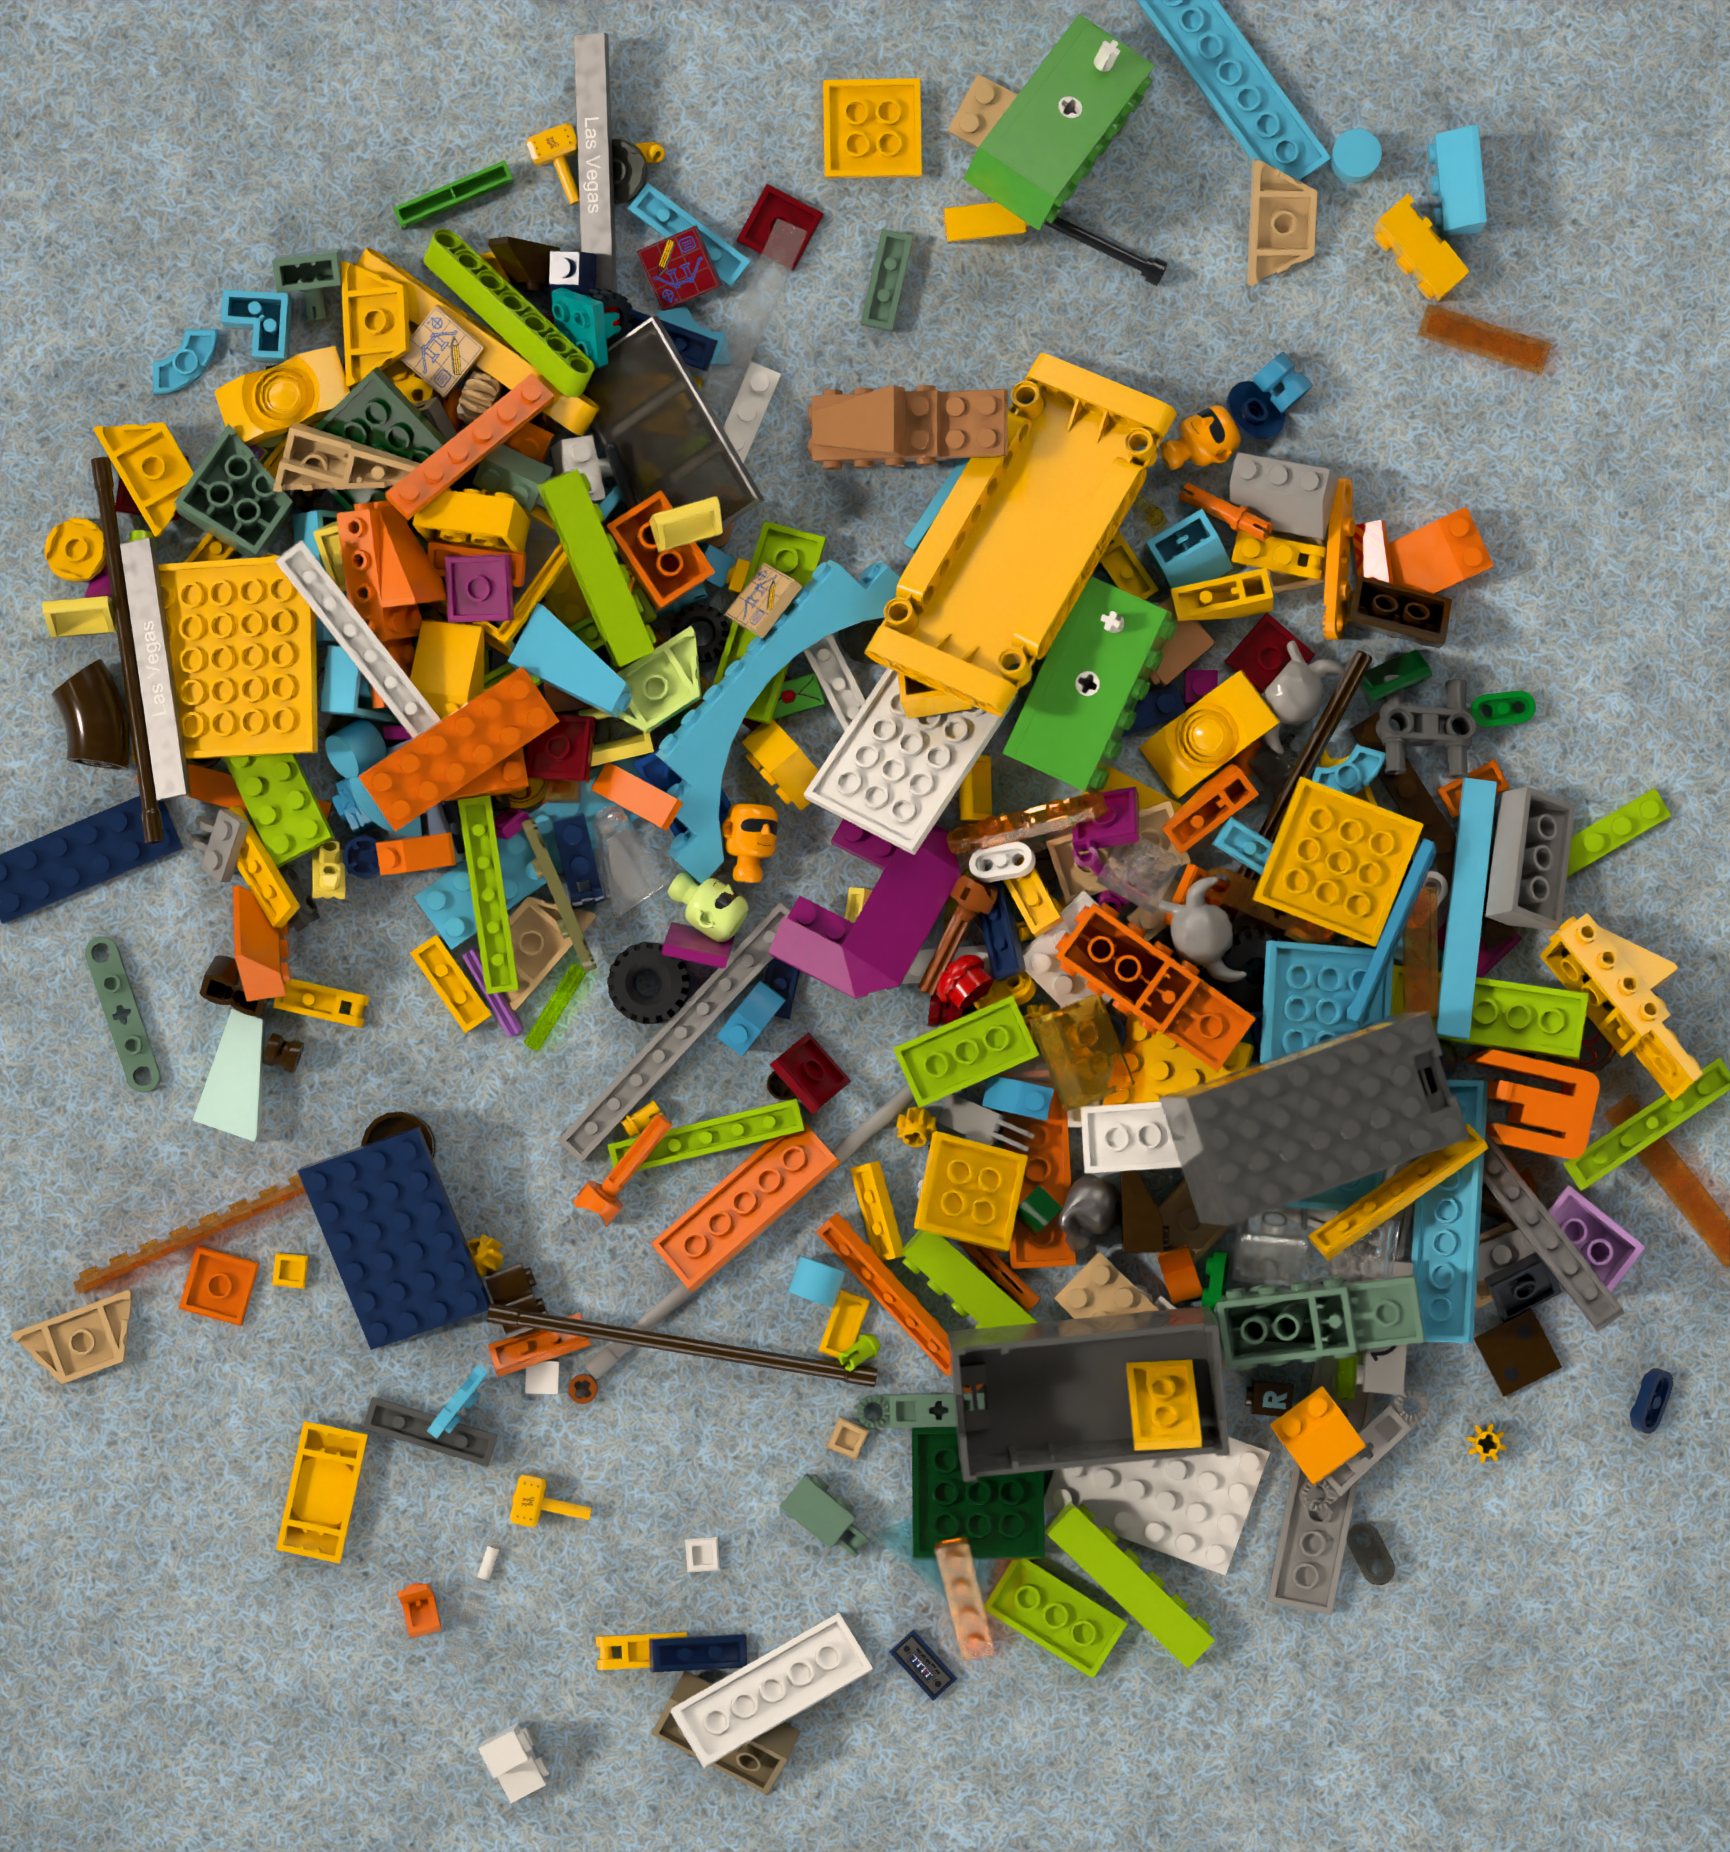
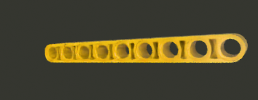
M369 247L364 249L355 265L408 287L409 319L420 326L434 306L439 305L487 347L475 362L477 367L511 390L530 374L535 375L554 394V401L542 412L571 432L580 436L584 435L600 410L598 404L584 394L576 398L564 395L505 339L384 255Z

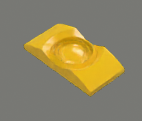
M336 346L296 354L280 365L266 370L245 373L216 389L214 393L225 427L230 424L243 443L249 447L289 432V428L295 422L308 425L323 419L351 392V389L346 386V374Z
M1240 670L1205 695L1183 714L1164 726L1139 748L1176 799H1179L1278 725L1280 721L1245 673Z
M303 1421L276 1550L341 1563L363 1467L368 1434Z

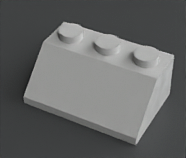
M1237 452L1229 484L1230 503L1237 507L1244 506L1249 509V513L1273 523V531L1325 540L1339 476L1327 468Z

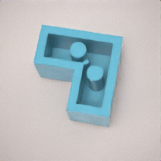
M223 290L221 323L225 328L253 330L251 357L256 362L281 364L289 359L293 303L288 293Z

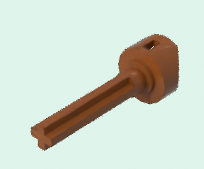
M965 875L960 876L956 880L950 896L956 899V902L960 905L956 908L918 985L921 991L932 996L936 995V986L943 971L947 970L948 965L952 962L975 916V912L990 914L997 899L998 890L996 887L977 878L970 879Z

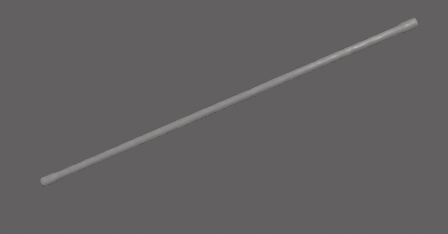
M1207 836L1187 850L1190 861L1211 843ZM1180 867L1143 878L1133 888L1144 883L1148 893L1142 899H1131L1128 904L1122 905L1120 914L1116 919L1120 921ZM1035 982V984H1036L1035 994H1036V993L1039 992L1042 988ZM906 1085L831 1151L840 1162L839 1165L693 1293L681 1282L630 1328L644 1331L654 1329L911 1104L915 1098L909 1085ZM613 1342L603 1348L584 1366L598 1380L634 1345Z

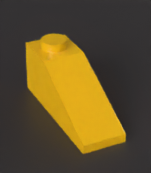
M1266 568L1170 589L1178 621L1243 618L1273 611L1274 597Z

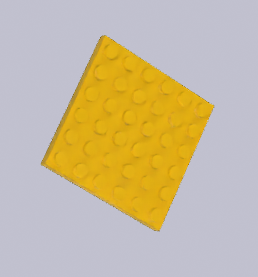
M280 556L158 564L186 759L318 752L316 614L275 562ZM132 742V761H135L134 749H133V742Z

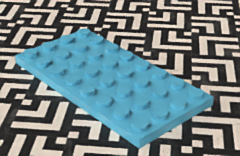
M1266 941L1260 1063L1357 1029V1027L1349 1025L1347 1015L1376 949ZM1394 954L1363 1026L1383 1020L1391 1015ZM1382 1170L1282 1207L1344 1211L1382 1184Z

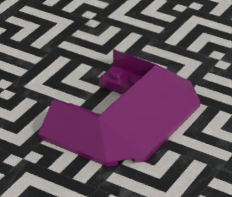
M843 819L831 839V844L883 870L882 875L855 923L799 896L788 917L783 916L769 950V955L853 999H858L883 989L889 990L900 987L947 903L956 880L962 876L949 832L937 825L933 826L916 854L913 855Z

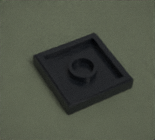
M1536 1252L1484 1278L1497 1312L1503 1322L1562 1293L1556 1277Z

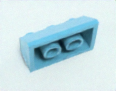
M1470 125L1435 134L1432 139L1433 144L1427 145L1429 164L1434 163L1435 176L1430 177L1431 195L1437 196L1438 208L1433 209L1434 227L1440 228L1441 236L1480 233L1487 223L1478 125Z

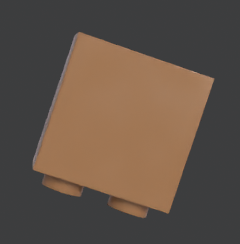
M1169 596L1158 607L1176 615L1172 596ZM1176 617L1174 621L1178 623L1176 632L1171 641L1165 640L1160 651L1164 653L1161 665L1157 671L1152 670L1148 678L1155 686L1161 683L1163 687H1166L1215 645L1214 640L1197 620L1178 621Z

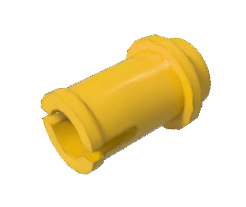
M652 1100L629 1116L627 1114L625 1119L621 1121V1124L630 1138L635 1135L639 1137L640 1132L648 1126L657 1113L661 1115L662 1112L659 1111V1107Z

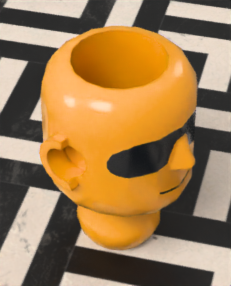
M1214 405L1182 421L1178 427L1179 439L1163 442L1158 450L1169 470L1181 468L1188 459H1191L1197 466H1206L1213 462L1223 463L1228 460L1232 453L1239 448L1241 437L1227 409L1221 405Z
M738 803L733 804L729 808L727 819L722 824V834L725 837L726 851L730 855L738 857L737 865L734 867L732 874L734 881L743 883L761 882L763 870L760 867L761 859L771 857L776 850L778 814L773 807Z

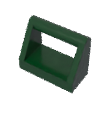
M1415 649L1367 670L1359 685L1369 706L1399 690H1406L1427 681L1433 675L1429 665ZM1401 675L1385 683L1383 681L1385 676Z

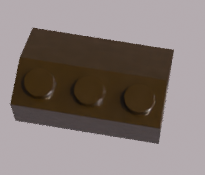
M1357 575L1348 603L1344 625L1440 649L1445 644L1452 599Z

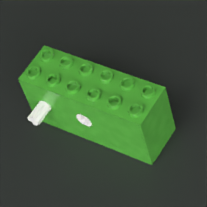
M1079 14L979 145L963 180L1038 231L1046 221L1052 224L1061 211L1062 204L1065 200H1070L1079 186V181L1087 177L1095 165L1094 161L1096 158L1104 154L1112 141L1111 138L1114 134H1118L1128 120V115L1131 111L1134 113L1142 102L1143 95L1153 82L1149 75L1155 65Z
M1091 576L1054 639L1002 754L1085 792L1096 794L1097 789L1103 790L1110 775L1106 771L1111 759L1115 761L1122 750L1123 743L1120 742L1124 730L1129 731L1137 716V713L1133 712L1138 700L1143 701L1149 691L1151 683L1147 682L1151 671H1157L1161 665L1164 653L1160 651L1165 640L1171 641L1176 632L1178 623L1174 621L1177 616ZM1090 682L1097 684L1095 690L1089 688Z

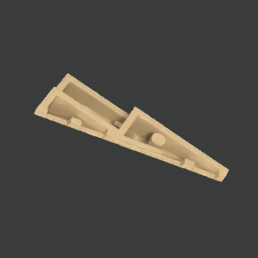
M295 422L289 428L283 458L279 462L273 491L385 488L386 486L397 484L421 463Z

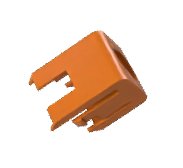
M1494 1049L1479 1050L1463 1060L1562 1084L1561 1093L1559 1094L1499 1080V1082L1487 1080L1488 1099L1511 1104L1508 1122L1552 1132L1551 1136L1502 1124L1486 1123V1131L1494 1143L1567 1159L1578 1158L1585 1152L1600 1089L1599 1080L1593 1073Z

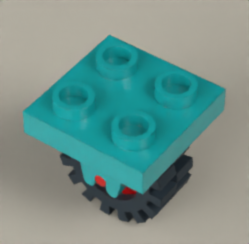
M562 287L553 290L552 313L554 315L555 327L593 362L595 367L599 368L609 364L607 348L627 335L625 333L626 329L631 330L633 326L628 323L629 320L634 319V314L628 312L633 309L632 305L627 302L628 299L619 293L601 287H596V290H588L589 296L586 294L581 295Z

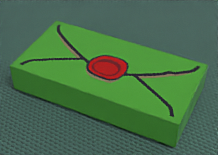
M815 673L783 682L772 717L773 720L825 705Z

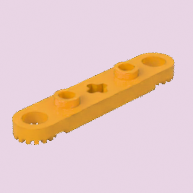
M1350 478L1338 479L1328 524L1323 604L1326 606V611H1324L1323 619L1326 621H1322V625H1325L1322 628L1323 634L1327 640H1341L1343 638L1347 601L1351 598V584L1348 582L1350 541L1355 533V519L1352 517L1353 485Z

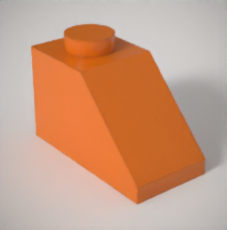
M451 832L396 838L376 843L380 875L407 873L456 865Z

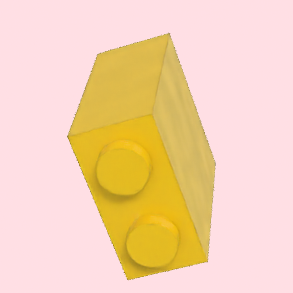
M997 202L943 209L946 243L1024 234L1026 227L1030 226Z

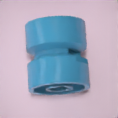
M1284 351L1272 359L1252 378L1253 382L1263 393L1270 392V401L1281 414L1313 387V384L1302 372L1296 373L1294 371L1295 364Z

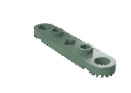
M107 937L93 938L86 946L85 957L127 1082L137 1092H150L160 1082V1070L118 946L112 939ZM104 943L109 946L111 956L105 962H98L93 956V951L97 945ZM120 1005L124 1009H130L132 1015L127 1017L128 1022L123 1024L122 1020H115L114 1014L118 1013V1006ZM143 1066L149 1068L153 1074L152 1081L146 1086H141L135 1081V1072Z
M984 1392L977 1393L978 1410L985 1409ZM953 1393L869 1395L863 1398L857 1407L859 1421L868 1428L956 1427ZM963 1393L965 1411L973 1410L972 1393ZM935 1401H942L943 1407H948V1413H944L940 1420L936 1419L935 1414L929 1413V1408L935 1407ZM876 1402L881 1405L883 1415L879 1420L870 1421L864 1416V1408L868 1403Z

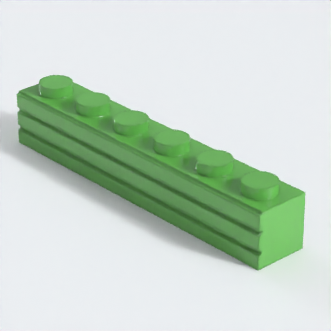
M504 160L395 206L393 209L401 228L406 229L514 183V180Z

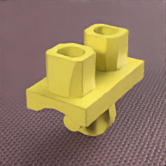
M328 841L321 845L319 849L312 850V898L324 897L325 899L336 897L338 899H345L344 850L340 849V842Z

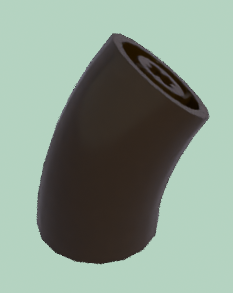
M99 659L66 680L51 694L62 714L66 728L67 760L98 768L128 770L130 731L126 709L113 676L103 660Z

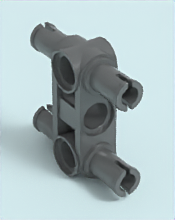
M1388 675L1383 678V681L1385 683L1401 675ZM1452 679L1445 682L1446 709L1408 706L1404 704V689L1384 697L1385 704L1380 708V718L1376 723V733L1382 745L1385 746L1386 774H1405V746H1420L1448 750V778L1464 779L1469 776L1467 750L1472 745V736L1476 731V722L1470 710L1466 708L1467 681ZM1390 719L1395 720L1399 724L1400 731L1392 728ZM1452 723L1457 724L1461 728L1462 735L1454 732Z

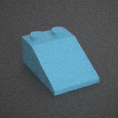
M328 646L327 657L324 662L325 675L321 691L320 711L401 724L388 707L373 709L370 683L342 647Z

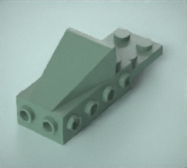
M1416 1275L1353 1282L1352 1280L1343 1281L1342 1276L1322 1277L1312 1281L1290 1283V1288L1278 1289L1277 1284L1263 1285L1258 1287V1291L1246 1293L1245 1288H1235L1227 1290L1226 1295H1223L1216 1302L1217 1305L1214 1306V1316L1218 1325H1220L1222 1336L1220 1338L1221 1356L1225 1357L1226 1367L1237 1366L1238 1370L1255 1368L1257 1364L1268 1362L1270 1366H1280L1288 1364L1289 1360L1302 1359V1362H1314L1321 1360L1322 1356L1334 1355L1337 1359L1354 1356L1355 1352L1362 1349L1422 1343L1426 1340Z

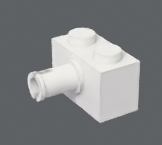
M592 435L563 439L550 447L556 476L572 469H578L580 474L585 473L590 482L592 491L588 492L592 503L598 504L606 498L602 478L613 477L614 475L608 458H597Z

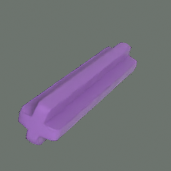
M473 948L463 955V959L506 1035L514 1037L521 1033L524 1027L515 1011L510 1007L504 992L486 995L480 950Z

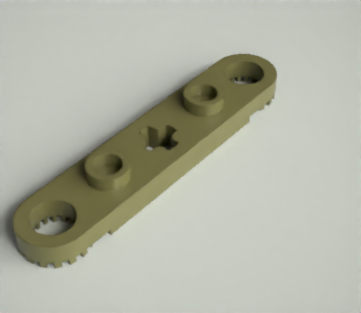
M533 817L521 823L536 856V859L532 860L531 863L538 879L545 877L562 919L556 922L564 939L571 938L585 973L597 968V965L542 836L538 833L539 829Z

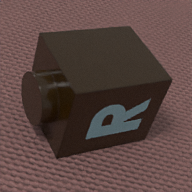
M1253 1380L1252 1387H1246L1245 1406L1250 1407L1251 1414L1281 1417L1292 1408L1294 1385L1292 1383Z

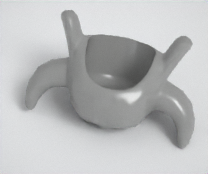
M1290 641L1287 644L1291 661L1261 694L1280 721L1278 725L1263 735L1266 743L1278 754L1284 753L1278 737V731L1282 724L1299 726L1315 717L1323 700L1321 679L1330 674L1342 677L1346 670L1341 664L1330 659L1317 660L1307 665L1295 641Z
M1206 877L1191 885L1186 894V905L1159 900L1157 908L1173 915L1171 935L1175 950L1180 959L1183 961L1185 959L1196 968L1203 965L1209 975L1219 981L1236 982L1246 977V972L1232 970L1222 960L1226 951L1232 946L1233 940L1232 924L1228 919V915L1218 906L1205 903V892L1211 886L1218 883L1219 879L1217 877Z

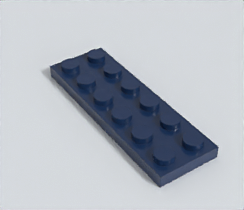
M137 796L0 854L1 923L6 924L184 849L165 802L157 800L165 841L161 843L145 844L141 817V798Z

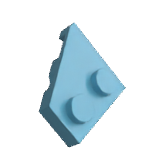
M478 1363L469 1378L456 1391L432 1422L427 1432L436 1439L444 1430L449 1434L461 1420V1417L457 1415L463 1406L469 1410L481 1395L476 1390L488 1374L489 1370Z

